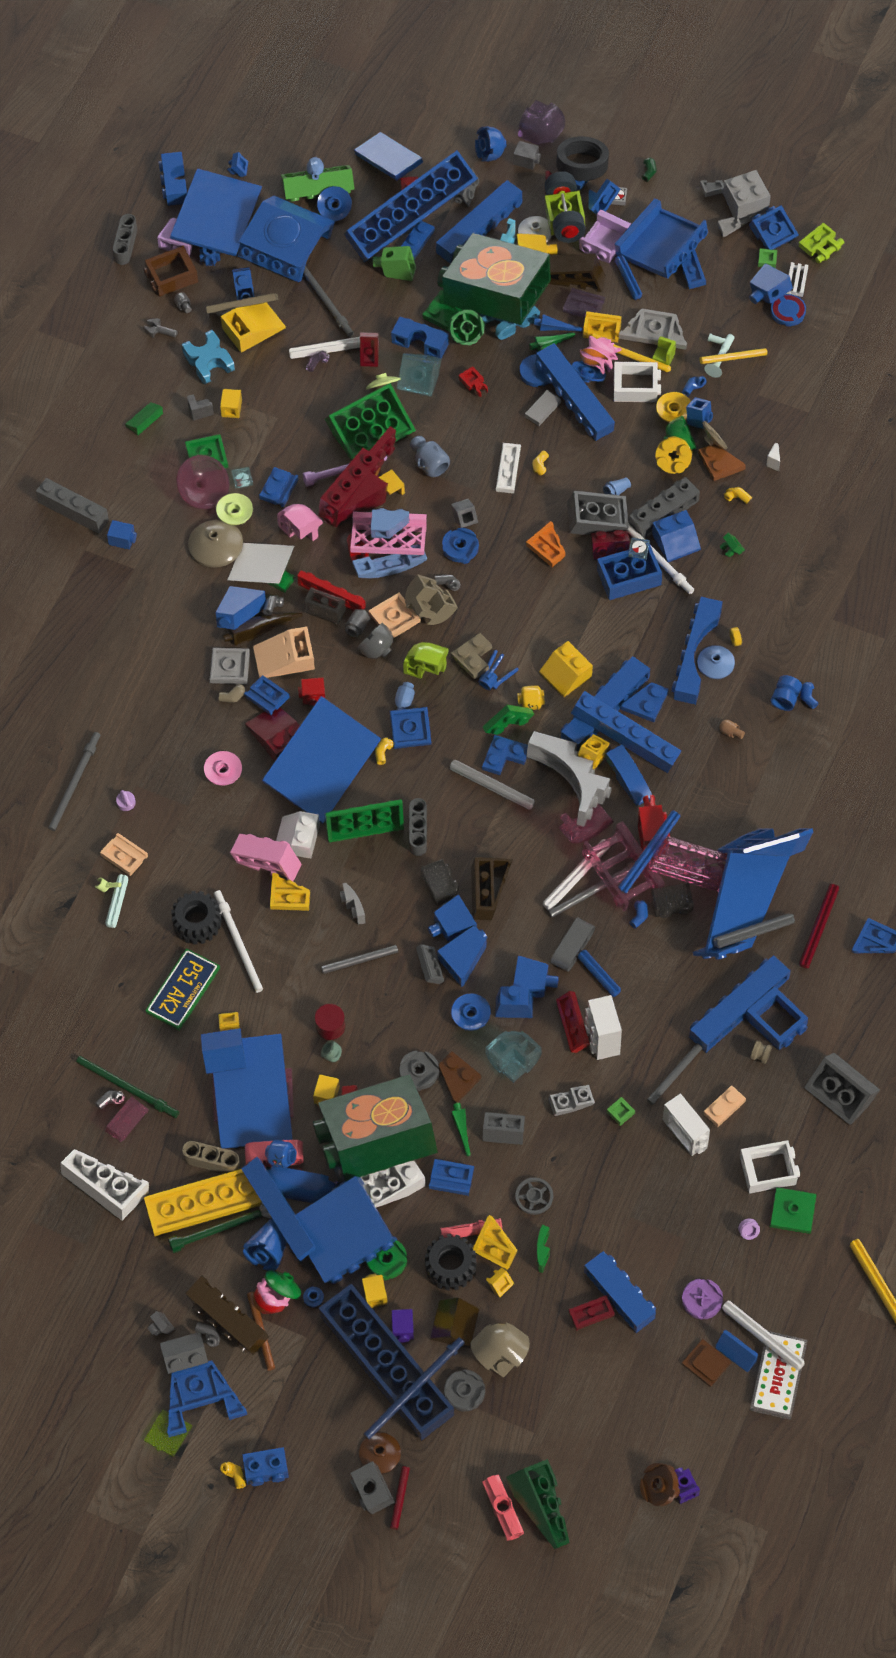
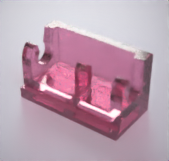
M131 1096L106 1126L105 1132L119 1142H122L149 1110Z

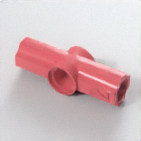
M499 1475L488 1477L482 1481V1484L507 1541L519 1538L524 1534V1531ZM500 1504H506L509 1508L506 1511H500L497 1507Z

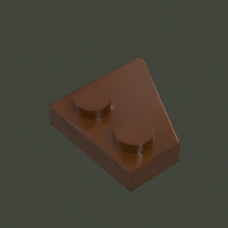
M452 1051L439 1064V1070L444 1077L445 1084L451 1093L454 1103H458L481 1079V1074Z

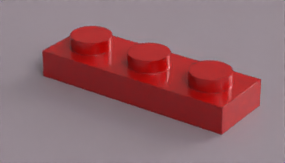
M568 991L556 999L570 1050L573 1053H577L590 1045L576 994L573 991Z

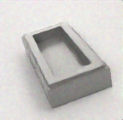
M546 390L525 413V418L540 426L558 407L561 399Z

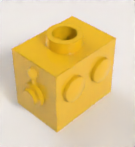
M593 734L581 745L578 757L592 760V769H595L604 760L610 743Z

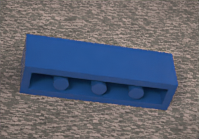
M603 1251L584 1265V1273L604 1296L607 1295L611 1305L634 1332L637 1333L655 1319L656 1308L651 1301L644 1299L643 1293L637 1285H632L628 1274L624 1270L620 1271L616 1266L615 1259Z

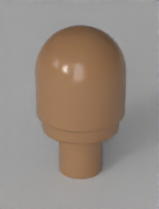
M723 720L720 723V731L728 737L734 738L737 736L741 739L744 737L745 732L740 730L736 723L730 720Z

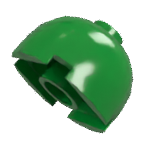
M461 310L451 317L448 323V331L455 342L461 345H472L477 343L483 335L485 325L482 317L475 311Z
M679 416L670 421L666 426L664 440L672 436L679 437L688 443L691 450L695 449L693 436L691 437L689 426L684 417Z

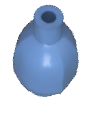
M313 157L307 163V172L312 175L314 180H317L323 172L324 164L320 158Z
M403 682V685L398 687L395 696L397 710H404L410 707L415 695L412 683Z

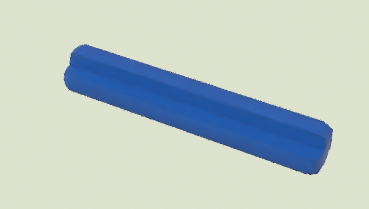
M623 255L617 256L615 262L633 299H640L642 292Z
M583 950L578 954V959L612 997H616L621 992V988L587 950Z

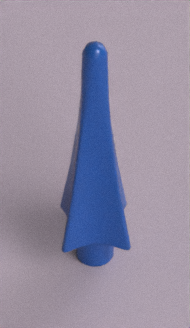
M544 314L542 319L535 318L534 325L541 326L540 331L565 330L581 332L583 330L581 327L564 323Z

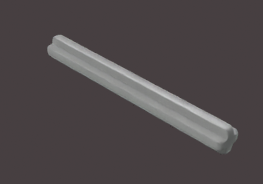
M457 760L451 762L450 770L529 810L533 808L534 799Z

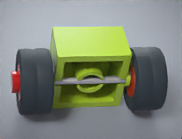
M568 172L553 173L545 180L544 184L546 191L545 210L550 234L555 235L561 242H575L582 238L585 233V215L580 191H577L575 178L572 174Z

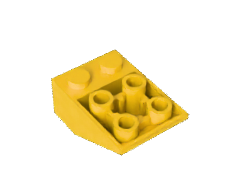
M267 303L235 308L221 316L222 329L241 353L286 328Z

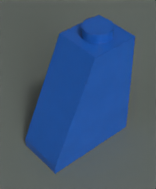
M230 586L216 611L217 627L235 630L262 611L266 603L265 591Z
M474 925L437 951L438 960L461 987L467 982L487 947L485 932L482 929L479 930Z

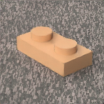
M731 1085L704 1111V1115L719 1127L746 1102V1098Z

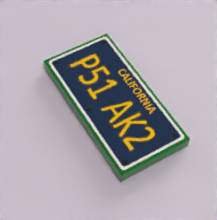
M186 948L145 1010L146 1014L180 1031L220 970V965Z

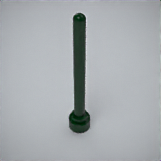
M256 1210L182 1238L176 1235L170 1237L168 1241L173 1254L179 1252L186 1244L262 1217V1212Z

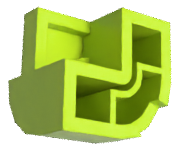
M428 642L414 645L404 660V674L420 679L424 671L439 675L440 671L444 672L446 669V656L449 649Z

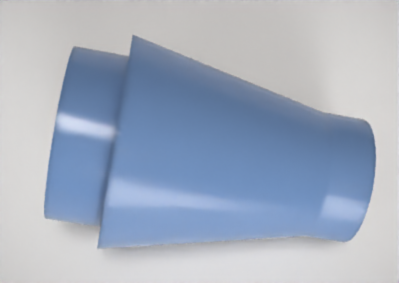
M626 477L610 481L603 486L604 494L620 495L631 487V483Z

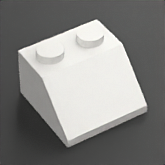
M299 811L283 816L276 841L288 842L296 856L311 859L320 827L319 815Z

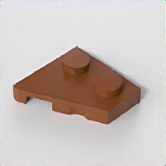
M715 444L701 448L698 451L713 481L745 470V463Z

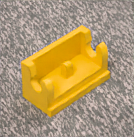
M586 311L583 338H589V336L596 333L601 335V337L610 339L611 342L618 343L622 316Z

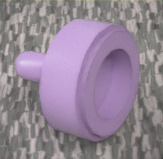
M121 790L116 798L117 806L122 811H129L135 806V797L131 792Z
M745 1219L739 1224L738 1230L744 1239L751 1240L758 1236L760 1227L754 1219Z

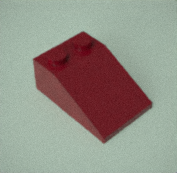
M280 707L277 710L275 709L272 715L264 711L245 723L246 727L274 762L300 727L298 722Z

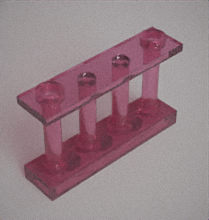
M622 821L616 825L614 836L594 847H591L588 841L584 842L582 854L587 861L591 862L614 896L615 904L621 907L623 911H626L629 899L649 888L658 893L663 890L665 882L649 861L641 872L646 878L645 882L624 894L617 885L624 880L631 868L614 878L611 877L607 869L628 857L636 862L643 853L642 848ZM617 842L623 844L625 851L603 863L596 855Z

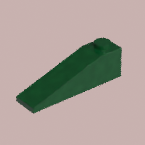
M548 1459L507 1476L506 1479L513 1496L552 1547L557 1549L570 1543L565 1519L560 1515L559 1506L562 1505L561 1499L556 1496L555 1487L558 1486L557 1480Z

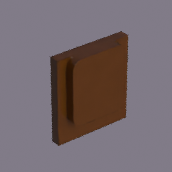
M702 1339L682 1362V1365L711 1387L732 1362Z

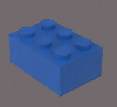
M647 544V549L643 553L631 552L632 549L597 559V572L609 600L662 585V571L650 544Z

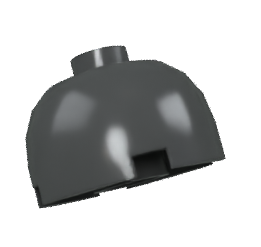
M381 623L360 643L357 649L370 659H377L381 655L385 658L392 651L390 648L393 643L391 630L384 623Z

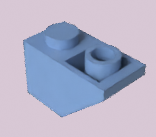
M383 508L372 510L371 538L390 539L409 523V511L402 509L389 511Z

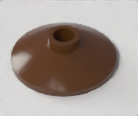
M376 1433L370 1440L364 1439L359 1449L360 1461L363 1466L373 1461L378 1465L381 1474L388 1473L400 1461V1445L391 1435ZM378 1448H382L384 1451L383 1453L378 1454L376 1453V1450Z

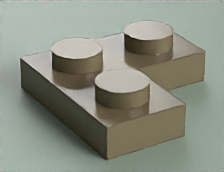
M479 633L451 652V657L473 679H476L489 670L488 664L480 656L491 650L492 644Z

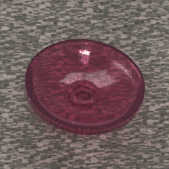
M197 455L187 459L180 466L176 477L177 489L181 497L189 505L198 509L216 507L219 500L226 496L229 491L230 483L226 469L218 460L210 456ZM197 482L201 484V488L197 486Z

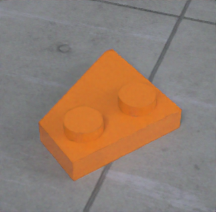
M551 521L526 541V546L551 567H554L565 557V550L560 544L559 536L556 534L554 524Z

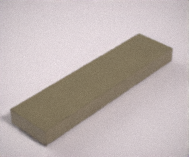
M273 293L207 306L206 310L207 313H214L278 300V294Z

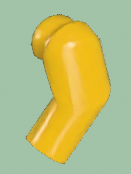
M544 450L532 462L534 472H537L540 476L546 472L543 462L549 457L548 453Z

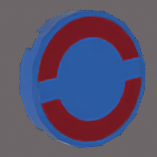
M792 294L783 295L771 305V316L780 325L781 323L786 326L798 325L806 315L804 301Z

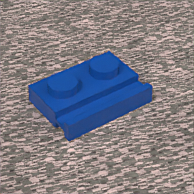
M274 467L259 495L260 499L275 505L279 504L284 508L299 480L298 475L294 476L290 472Z
M263 675L250 687L248 692L244 693L247 699L270 715L290 698L285 690Z
M435 1159L429 1189L469 1196L474 1166Z

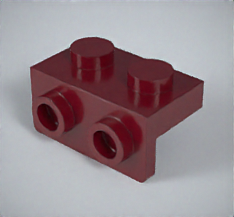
M615 530L614 532L597 531L596 533H591L593 559L630 550L628 531Z

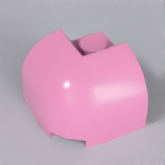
M292 504L284 508L277 515L278 526L289 537L295 534L300 540L306 535L312 541L318 538V527L323 522L307 506Z

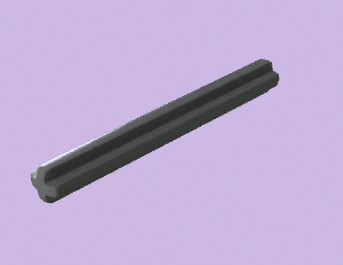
M788 913L715 937L713 939L714 946L722 948L791 925L795 922L794 915Z

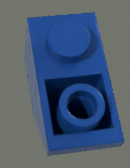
M250 268L233 269L232 275L237 300L254 297Z

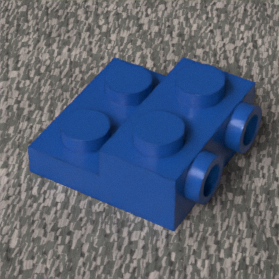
M782 205L777 208L773 206L765 211L766 214L762 216L757 214L751 218L752 222L749 224L757 240L760 239L765 248L774 250L799 236Z

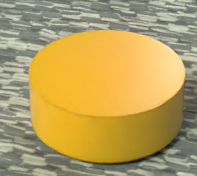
M738 627L730 628L729 634L732 645H742Z

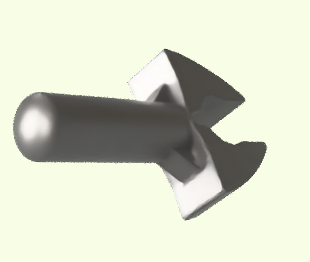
M159 318L147 320V325L154 326L152 328L144 325L146 333L154 338L156 333L176 337L178 334L177 330L161 326Z

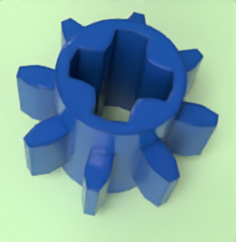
M207 248L199 250L200 262L204 261L206 266H215L216 262L220 261V252Z

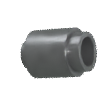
M355 609L345 624V631L348 635L358 637V635L362 634L370 620L365 610Z

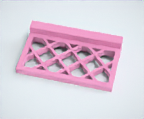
M353 512L350 552L424 555L427 515L409 514V523L400 530L403 532L398 536L395 534L392 536L393 539L387 542L383 538H374L371 541L365 538L371 534L372 512ZM356 530H367V531H365L364 533L360 534V533H359L358 531H356ZM411 532H422V533H420L419 535L415 536V535L412 534ZM408 535L411 540L406 543L402 538ZM360 540L365 543L363 546H355ZM378 541L384 544L381 547L374 546V544ZM399 542L402 546L394 548L392 545ZM416 542L421 546V549L412 548L411 545Z

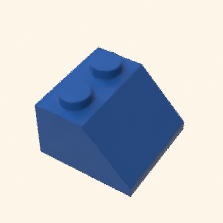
M687 510L653 522L652 535L667 562L701 550L694 523Z

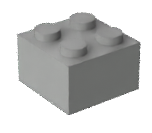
M757 170L724 180L723 194L737 219L769 209L770 194Z

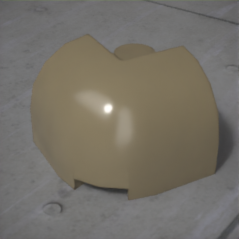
M417 574L409 584L405 594L407 608L415 610L419 617H424L427 625L444 622L458 608L448 590L443 591L436 585V580Z
M507 1322L505 1324H489L470 1342L476 1359L487 1370L491 1368L503 1378L514 1366L519 1367L523 1362L530 1344L529 1337Z

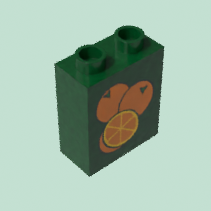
M472 233L464 245L459 244L456 247L451 265L449 267L443 266L439 272L437 284L438 287L443 288L444 304L465 310H473L476 313L522 325L551 281L550 254Z
M410 1074L318 1103L322 1119L312 1122L319 1145L327 1142L330 1143L322 1146L328 1168L339 1167L345 1182L355 1176L362 1177L438 1153L432 1122Z

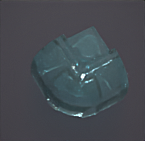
M505 1031L486 1046L485 1051L493 1067L514 1083L525 1072L528 1073L536 1065L541 1057L542 1047L523 1031Z

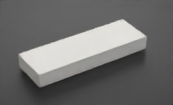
M503 443L496 492L514 493L521 450L520 444Z

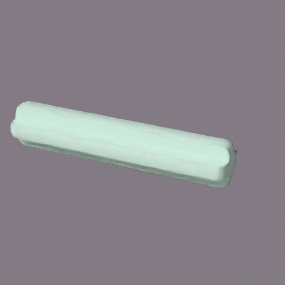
M119 874L116 883L120 882L121 887H115L105 922L109 928H115L117 925L128 883V876Z

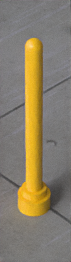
M596 333L592 335L596 339L601 337V335ZM615 344L613 345L615 348L622 349L617 352L618 354L639 362H658L659 370L671 371L669 365Z

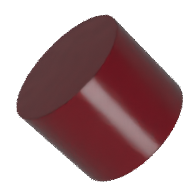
M325 1004L316 1011L315 1024L319 1036L326 1040H334L344 1033L345 1017L343 1010L339 1006Z

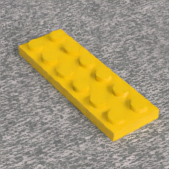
M242 1169L144 1197L154 1236L258 1207L262 1204L261 1199Z

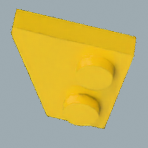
M272 873L270 909L309 911L310 890L303 886H298L291 880L287 881L279 877L277 873Z
M489 1215L476 1240L473 1251L508 1270L518 1250L495 1219Z

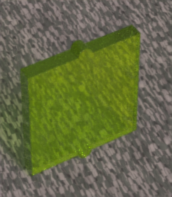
M163 1409L144 1441L156 1447L157 1451H163L174 1457L191 1430L192 1425L184 1421L187 1432L169 1437L167 1433L169 1412Z

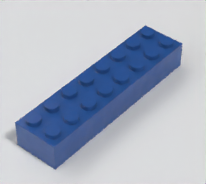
M456 150L349 228L344 235L363 262H366L469 187L478 178L458 150Z

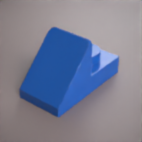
M608 179L605 180L597 193L589 189V210L596 215L600 209L606 212L621 189Z

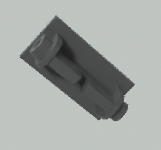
M479 178L454 197L456 203L465 202L467 207L470 206L476 187L479 184Z

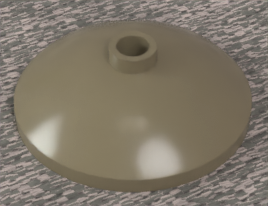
M218 519L209 520L198 525L192 531L188 540L189 552L192 558L203 566L212 568L226 566L240 555L243 548V537L235 525L224 523Z

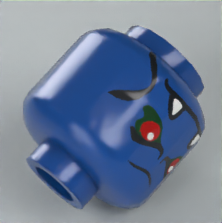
M274 1140L266 1147L265 1156L268 1163L272 1166L287 1168L296 1160L297 1152L290 1142Z

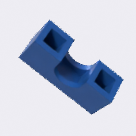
M182 152L161 154L162 161H159L160 172L164 173V175H160L161 185H165V188L162 189L163 199H167L168 206L183 204L187 195L185 179H175L185 176Z
M399 317L391 332L393 344L408 349L413 341L421 340L425 342L424 354L441 360L449 345V333L429 327L426 324L414 322L409 318Z

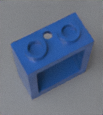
M775 986L746 1011L745 1018L778 1050L783 1046L785 1048L788 1047L797 1034H803L807 1029L808 1017ZM776 1002L797 1020L781 1036L760 1017Z

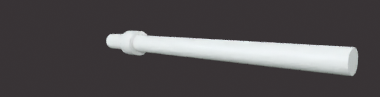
M629 524V528L626 531L636 541L641 540L646 543L647 541ZM651 546L656 560L661 567L673 578V581L678 586H681L688 594H692L694 588L686 581V578L681 573H678Z
M218 890L213 894L219 905L220 914L224 917L257 993L263 990L262 985L230 914L229 904L225 902L221 891Z

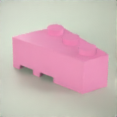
M239 834L230 852L237 863L258 871L260 868L271 872V876L272 873H277L287 877V881H294L302 865L288 842L274 841L267 837L259 838L252 834Z

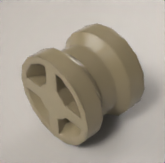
M757 1040L750 1059H758L761 1063L766 1064L772 1046L763 1045Z

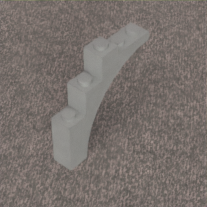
M534 731L528 742L527 757L553 768L571 784L580 804L577 825L584 827L587 819L591 820L592 808H596L597 804L603 805L605 798H609L612 787H609L610 778L595 775V769H592L593 761L578 757L579 752L576 751L577 743Z

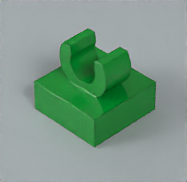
M727 533L723 537L726 542L722 543L720 548L725 550L729 547V551L725 553L726 556L731 557L735 552L740 555L745 551L735 536Z

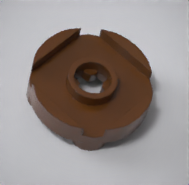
M654 1463L643 1472L646 1473L644 1479L640 1481V1491L645 1501L650 1502L654 1506H666L679 1496L678 1477L673 1466ZM659 1479L662 1483L661 1488H657V1485L659 1484Z

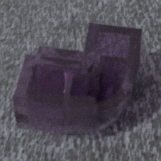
M535 100L530 108L527 107L523 113L519 124L518 137L537 145L549 141L553 142L565 128V116L553 103L546 105Z

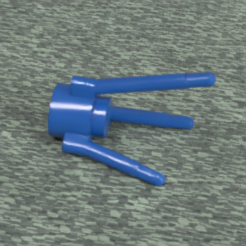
M494 650L488 662L489 669L496 657L497 650ZM501 654L490 671L488 670L481 675L479 684L486 690H491L492 688L496 690L501 683L514 675L519 669L515 668L497 681L498 676L494 671L504 657V654Z

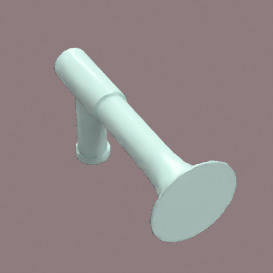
M710 333L708 337L709 342L722 345L718 355L726 354L734 340L732 334H728L726 338H721ZM721 362L705 365V372L709 376L720 377L722 375V370L720 369Z

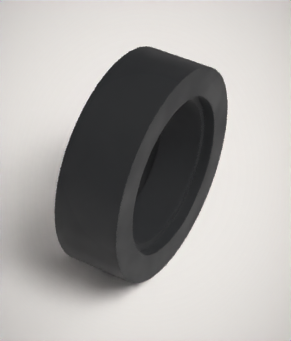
M585 136L572 137L563 141L557 148L556 166L558 171L572 174L577 181L597 179L603 176L608 169L609 150L604 143L595 138ZM577 153H586L595 156L598 160L590 164H578L570 161L567 157Z

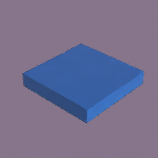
M427 707L390 711L394 749L432 745Z

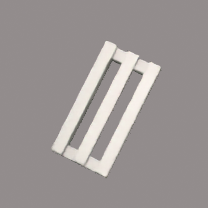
M791 262L789 271L791 281L793 270H797L793 291H789L786 294L803 297L808 265L804 267L799 263L794 265L795 263ZM800 271H804L800 292H797Z

